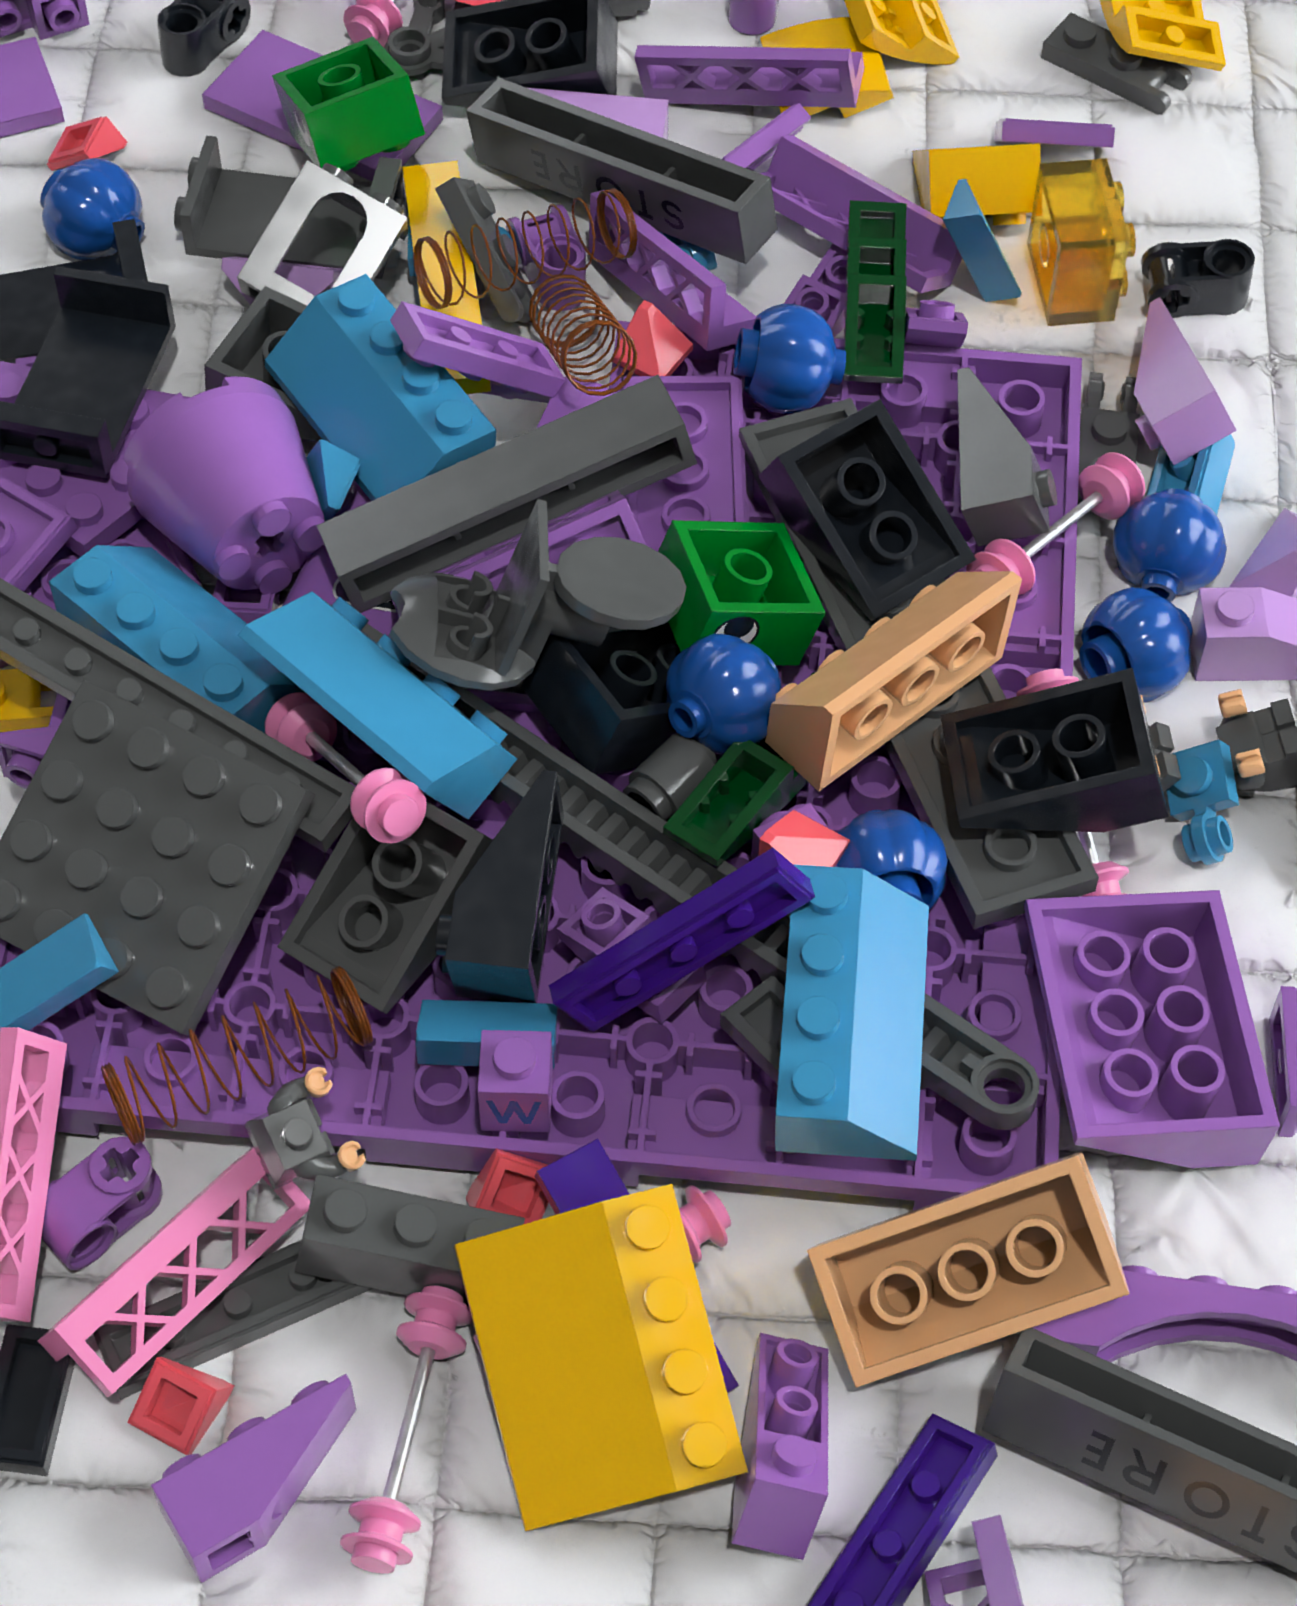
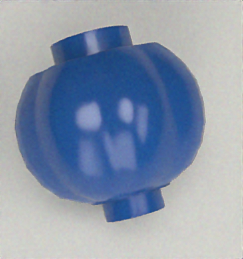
M101 158L81 160L65 169L55 171L43 187L40 197L41 207L44 208L42 212L43 226L52 243L65 255L77 260L114 255L118 252L112 222L135 219L139 241L141 240L145 231V223L139 219L142 211V199L139 189L128 173L115 163Z
M795 304L775 305L756 316L752 329H740L734 353L733 374L745 376L744 390L759 406L774 413L794 414L808 410L816 405L830 384H841L846 365V351L836 349L831 327L814 310Z
M1166 489L1146 496L1141 501L1131 505L1127 512L1118 518L1113 532L1112 547L1118 568L1126 580L1140 588L1154 592L1170 602L1176 596L1189 595L1199 590V588L1209 585L1220 574L1225 562L1227 545L1219 518L1197 495L1186 490Z
M1135 587L1117 591L1097 604L1083 624L1081 635L1083 645L1079 653L1082 669L1089 679L1133 668L1143 702L1152 701L1178 686L1189 671L1191 662L1190 644L1193 635L1192 624L1183 610L1176 608L1170 601L1161 598L1154 592Z
M720 633L711 634L697 640L675 657L667 671L666 703L669 702L670 704L668 716L671 725L681 736L697 740L718 755H723L733 742H745L748 740L754 743L761 742L767 736L771 703L776 700V694L782 689L779 673L774 662L763 650L735 636Z
M872 810L855 817L850 824L837 832L850 839L848 847L836 864L837 867L864 869L928 905L929 909L939 900L945 887V872L948 860L940 835L926 822L918 820L911 813L903 810Z

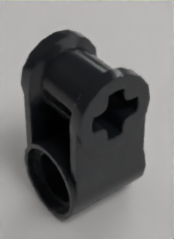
M175 0L169 6L162 9L157 17V25L164 68L177 76H193L206 70L208 65L226 47L238 40L244 33L251 14L249 0Z
M1235 239L1193 243L1165 242L1149 248L1141 258L1142 274L1150 281L1151 287L1146 296L1148 309L1150 302L1160 297L1172 318L1207 314L1230 315L1239 312L1248 302L1255 261L1252 249L1245 243ZM1169 258L1172 259V261H1173V264L1171 265L1170 270H1169L1168 261H1167V259H1169ZM1169 291H1170L1171 300H1172L1171 302H1167V300H1166V297L1168 296Z

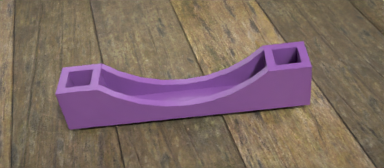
M1129 1265L1122 1267L1130 1292L1128 1295L1032 1327L1111 1363L1121 1357L1153 1346L1194 1340L1235 1342L1273 1351L1297 1361V1291L1281 1285H1269L1259 1289L1228 1285L1221 1278L1209 1275L1193 1276L1189 1279L1160 1276L1150 1268Z

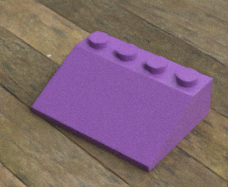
M1220 890L1026 899L1024 911L1074 1145L1188 1168L1258 1164L1278 1131L1280 1124Z

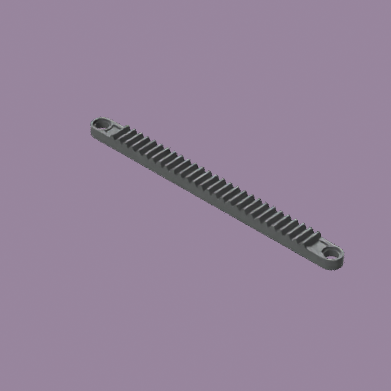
M366 624L362 629L363 632L376 642L384 635L369 624ZM413 662L407 667L422 680L429 674ZM447 684L461 695L453 705L469 719L478 710L508 734L500 745L514 755L517 761L491 791L490 795L493 801L497 804H500L502 801L506 802L513 812L543 770L557 771L564 811L560 844L563 842L567 843L574 856L579 859L583 856L589 858L594 869L599 873L604 869L610 872L617 885L622 886L625 883L629 885L635 897L639 900H643L646 897L650 899L656 911L660 914L669 912L737 870L736 867L727 861L716 867L663 834V826L667 823L665 820L464 687ZM790 913L721 955L724 957L730 954L733 955L744 971L755 970L762 982L770 976H774L785 987ZM925 993L920 1089L930 1088L980 1123L993 1129L1010 1130L1023 1125L1031 1118L1039 1095V1078L1034 1067L1023 1057ZM1007 1078L1014 1081L1020 1087L1023 1096L1013 1104H998L986 1095L984 1086L990 1080Z

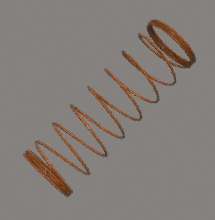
M611 188L599 192L597 197L598 224L606 247L613 255L610 260L602 262L593 256L595 252V231L591 213L586 203L580 197L575 198L572 204L574 227L579 241L585 251L591 256L590 261L585 267L576 268L568 263L570 241L565 218L555 204H550L547 210L549 234L556 251L565 262V267L560 274L551 275L543 270L544 246L539 224L530 211H524L521 218L524 241L531 258L540 269L536 279L530 282L521 280L517 276L518 251L515 237L509 223L503 217L498 218L496 223L498 246L507 267L514 275L512 284L505 289H500L491 282L492 259L489 244L482 228L477 224H473L470 231L473 255L481 273L489 282L483 295L475 296L465 289L466 267L461 245L452 231H446L444 238L447 259L443 250L434 239L429 236L419 238L414 247L413 257L418 284L428 303L438 310L446 308L448 305H457L463 298L464 291L468 295L479 299L486 295L490 285L504 292L511 289L515 284L516 278L520 282L530 285L536 283L542 272L552 278L560 277L566 270L567 265L574 270L582 271L587 269L592 259L604 265L611 263L615 257L620 260L631 258L636 251L638 240L634 214L628 200L620 191ZM609 192L615 195L621 203L627 218L630 245L626 256L618 251L621 234L620 222L615 203L608 194ZM606 196H608L613 205L617 219V248L614 246L609 235L605 220L604 206ZM577 200L583 203L590 219L593 236L592 254L582 241L574 215V205ZM551 207H555L558 210L566 231V260L559 251L552 235L549 222ZM527 213L532 216L540 237L542 251L541 267L534 258L526 239L524 216ZM500 220L506 223L514 243L516 257L515 273L507 262L501 247L498 229ZM474 227L480 230L485 240L490 264L489 279L484 273L475 252L473 243ZM448 234L454 237L460 251L463 266V285L455 274L447 249ZM424 241L431 246L440 264L444 280V300L435 291L424 268L421 256ZM449 266L456 281L462 288L460 298L457 302L450 303L453 287ZM429 286L431 287L434 294L443 302L442 305L436 301V299L434 298L429 289Z
M562 274L560 277H550L535 289L530 299L529 317L533 328L545 343V346L549 349L568 380L576 389L588 395L605 396L619 391L630 381L636 369L637 351L633 339L601 301L595 291L583 279L575 275ZM561 278H565V279H575V280L579 281V282L563 281V282H560V283H556V284L551 285L550 287H548L545 291H543V292L540 294V296L538 297V299H537V301H536V303H535V305H534V308H533V302H534V300H535L537 294H538L539 291H540L544 286H546L549 282H552V281H555V280H558V279H561ZM563 284H575L584 287H568L554 292L541 306L536 324V307L546 292L553 287ZM568 290L584 291L588 293H574L558 299L547 310L542 321V330L540 329L541 312L544 309L546 303L556 294ZM574 296L588 297L594 300H577L565 304L552 316L547 325L545 336V320L551 309L560 301ZM577 303L596 305V307L584 306L569 311L559 319L552 331L551 339L549 338L550 326L553 320L567 306ZM584 309L595 310V313L581 315L571 320L563 327L557 341H554L555 332L561 321L571 313ZM595 316L594 320L582 323L571 331L565 341H560L566 328L576 320ZM601 325L596 339L587 347L575 352H567L568 348L583 343L593 334L596 326ZM604 325L607 326V333L601 345L592 354L579 359L567 358V354L575 355L588 350L599 339ZM610 326H612V340L606 352L598 360L587 365H570L566 363V361H582L595 355L604 346L609 335ZM589 328V329H588L586 332H584L580 337L575 338V337H576L580 332H582L584 329ZM615 328L617 329V347L612 358L603 367L592 372H575L567 368V366L570 368H586L597 364L609 353L615 338ZM620 335H622V355L617 365L607 375L594 380L579 379L569 374L570 372L574 375H592L602 371L614 360L620 347ZM627 340L629 347L628 361L622 373L611 383L600 387H586L573 380L594 383L608 378L619 367L625 355ZM631 347H632V350H633V362H632V367H631V369H630V371H629L627 377H626L620 384H618L616 387L611 388V389H609V390H606V391H603V392H601V391H589V390H600V389L606 388V387H608V386H611V385H613L616 381H618V380L624 375V373H625V371H626V369H627V367H628V365H629V363H630V359H631Z
M338 966V968H332L330 976L340 1008L352 1033L335 1009L319 975H316L332 1027L335 1044V1054L333 1057L328 1056L320 1047L300 1015L288 989H284L301 1045L303 1069L301 1071L285 1055L267 1025L259 1007L253 1001L252 1004L270 1063V1084H267L254 1069L226 1018L221 1015V1021L236 1069L239 1085L238 1098L227 1089L203 1050L194 1031L189 1028L190 1039L205 1089L206 1112L195 1102L164 1048L157 1042V1051L172 1101L174 1125H171L164 1117L132 1062L127 1056H124L125 1067L140 1119V1130L131 1104L114 1067L109 1062L108 1065H102L101 1072L131 1143L135 1146L139 1142L142 1143L144 1141L145 1127L129 1066L159 1116L169 1127L175 1129L178 1124V1115L163 1055L192 1104L199 1112L207 1115L210 1111V1098L197 1046L223 1089L232 1099L239 1101L242 1098V1082L230 1035L252 1072L263 1085L269 1088L274 1084V1067L263 1024L283 1058L294 1071L303 1074L306 1070V1054L297 1016L319 1051L326 1058L333 1061L338 1055V1042L330 1007L345 1031L358 1045L365 1047L372 1044L373 1035L367 1014L357 990L346 971L341 966Z

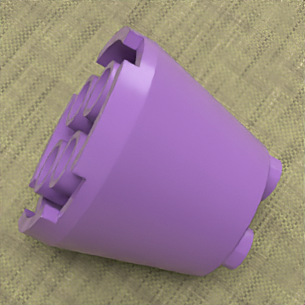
M233 376L224 377L221 387L204 391L186 400L181 392H179L154 410L144 420L130 440L123 459L128 465V491L126 492L135 507L150 524L226 586L240 590L259 589L265 595L278 593L289 585L292 580V574L302 567L317 549L324 545L316 525L325 522V518L295 418L281 396L270 385L253 378Z

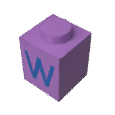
M482 1030L478 1078L481 1131L550 1133L553 1086L552 1032Z

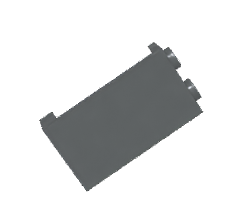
M206 135L199 158L192 157L189 164L186 196L178 197L174 210V226L176 230L182 231L186 255L218 259L234 256L249 258L296 178L222 169L218 139L216 136ZM379 157L371 187L352 186L372 197L374 192L382 193L403 207L405 195L402 160ZM329 197L321 200L311 212L282 262L343 269L364 235L367 219ZM388 257L375 277L376 279H382Z

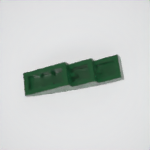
M850 200L844 319L846 365L843 381L902 384L907 282V276H905L907 203Z
M766 738L759 743H754L751 740L733 742L663 826V834L718 867L753 838V829L759 827L767 817L783 809L808 781L765 742Z

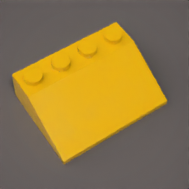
M672 1184L601 1201L454 1245L524 1531L748 1472Z

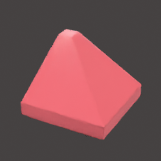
M107 116L67 126L49 157L47 166L53 171L71 166L81 160L98 158L124 149L127 141Z
M644 300L639 305L626 329V332L633 339L637 351V363L634 373L639 376H671L691 353L693 343L654 304ZM623 338L620 340L619 350L612 361L615 364L618 363L622 355ZM627 340L625 347V355L619 365L623 368L625 367L628 361L629 347L627 344ZM631 347V359H630V363H629V365H628V367H627V370H629V371H630V369H631V367H632V362H633V350H632V347Z
M792 810L768 828L759 839L758 856L774 848L793 865L835 867L848 847L850 839Z
M496 1148L471 1185L466 1196L467 1203L471 1207L525 1218L524 1224L543 1218L549 1202L534 1176L538 1170L548 1164Z
M157 1357L127 1423L185 1455H191L230 1397L234 1385L164 1357Z

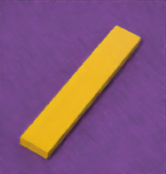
M458 161L402 167L413 253L417 240L429 236L439 244L447 259L444 238L446 231H452L456 235L464 255L466 267L465 289L469 293L478 296L473 262L435 190L436 187L453 177L460 178ZM448 234L447 249L455 274L463 285V266L460 251L454 237ZM424 241L421 253L424 268L435 291L444 300L445 289L440 264L431 246ZM449 266L453 287L450 303L457 302L460 298L462 288L456 281ZM418 284L420 307L482 325L478 299L464 291L463 298L457 305H448L446 308L437 310L428 303ZM429 286V289L434 298L436 299V301L442 305L443 302L434 294L431 287ZM445 368L466 394L491 391L490 380L482 378L480 381H474L456 370Z

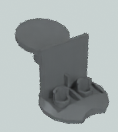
M537 499L497 591L493 588L491 581L477 571H474L471 580L436 572L410 576L394 587L390 594L397 607L399 620L392 627L389 636L406 658L430 675L442 679L445 683L464 688L493 691L516 686L532 674L550 634L599 647L603 643L609 627L627 630H646L667 623L678 613L684 600L686 585L680 570L665 555L645 544L620 537H592L574 542L561 553L556 564L549 561L547 501Z

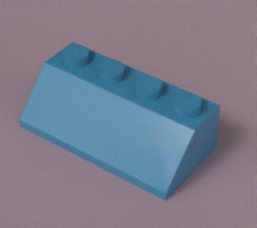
M364 274L316 295L266 357L265 368L322 440L328 441L360 459L359 463L361 465L354 480L368 498L373 501L403 486L414 483L495 447L496 429L444 367L438 365L425 367L407 356L403 350L404 344L390 321L396 309L368 275Z
M96 545L49 581L57 612L265 733L267 714L280 698L291 693H305L238 636L239 632L247 624L245 621L152 547Z
M311 591L244 626L238 634L241 639L407 779L415 783L419 789L467 820L470 819L517 761L514 755L500 745L508 735L505 731L478 710L475 711L470 719L453 706L461 695L437 677L428 674L422 680L407 668L412 661L404 656L394 641L385 633L378 642L362 631L369 620L340 596L331 606Z
M794 864L795 867L810 879L815 898L790 913L775 1116V1151L916 1161L929 906L864 869Z

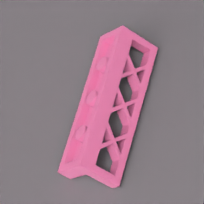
M1 1027L0 1321L30 1323L67 1043L19 1027Z
M254 1147L234 1161L46 1332L38 1342L56 1362L69 1354L105 1396L109 1397L308 1212L310 1200L292 1181L274 1189V1192L289 1207L273 1223L246 1221L247 1191L261 1178L271 1187L260 1162V1155H257ZM233 1205V1220L218 1219ZM205 1230L233 1232L232 1262L224 1269L196 1267L197 1237ZM246 1233L261 1234L245 1249ZM184 1250L183 1266H168ZM152 1278H183L182 1308L174 1316L145 1315L146 1284ZM196 1279L211 1280L195 1295ZM133 1297L132 1314L115 1313ZM102 1324L130 1325V1357L112 1372L85 1340ZM144 1326L161 1327L144 1343Z

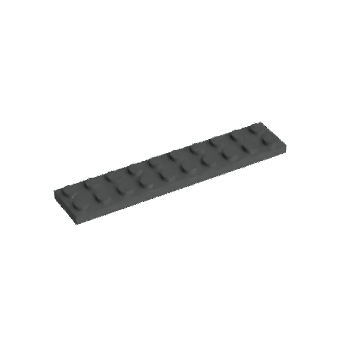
M851 398L739 428V438L745 450V459L776 523L785 524L826 612L823 620L837 649H842L844 652L862 640L867 631L883 617L892 619L909 607L914 597L871 621L790 529L758 475L780 454L857 412L858 410ZM943 579V580H941L940 582L934 584V586L937 587V586L940 585L942 582H944L945 579ZM990 667L884 744L920 820L931 826L940 835L944 843L948 860L946 873L973 929L1024 914L1026 899L1079 897L1095 892L1099 879L1075 831L961 827L957 814L940 715L1006 699Z

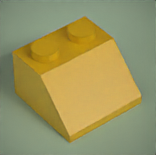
M1040 144L912 150L920 205L923 209L941 219L945 215L958 180L961 179L967 180L983 214L993 215V225L1026 224V213L1042 212Z

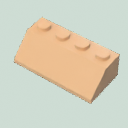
M1013 571L957 572L937 587L934 585L926 586L914 597L909 607L892 619L883 617L871 626L862 640L845 652L840 649L831 653L821 663L817 672L798 685L790 683L783 687L776 694L775 701L771 703L765 742L788 764L792 765L818 792L1003 657L1022 578Z
M1082 1152L830 1239L807 1250L855 1387L1130 1293L1105 1212Z

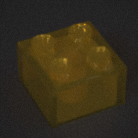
M1107 158L1042 163L1039 165L1027 246L1048 326L1114 321L1119 297H1125L1127 294L1128 276L1125 265L1127 258L1134 257L1136 236L1133 224L1131 222L1125 223L1123 187L1120 181H1113Z

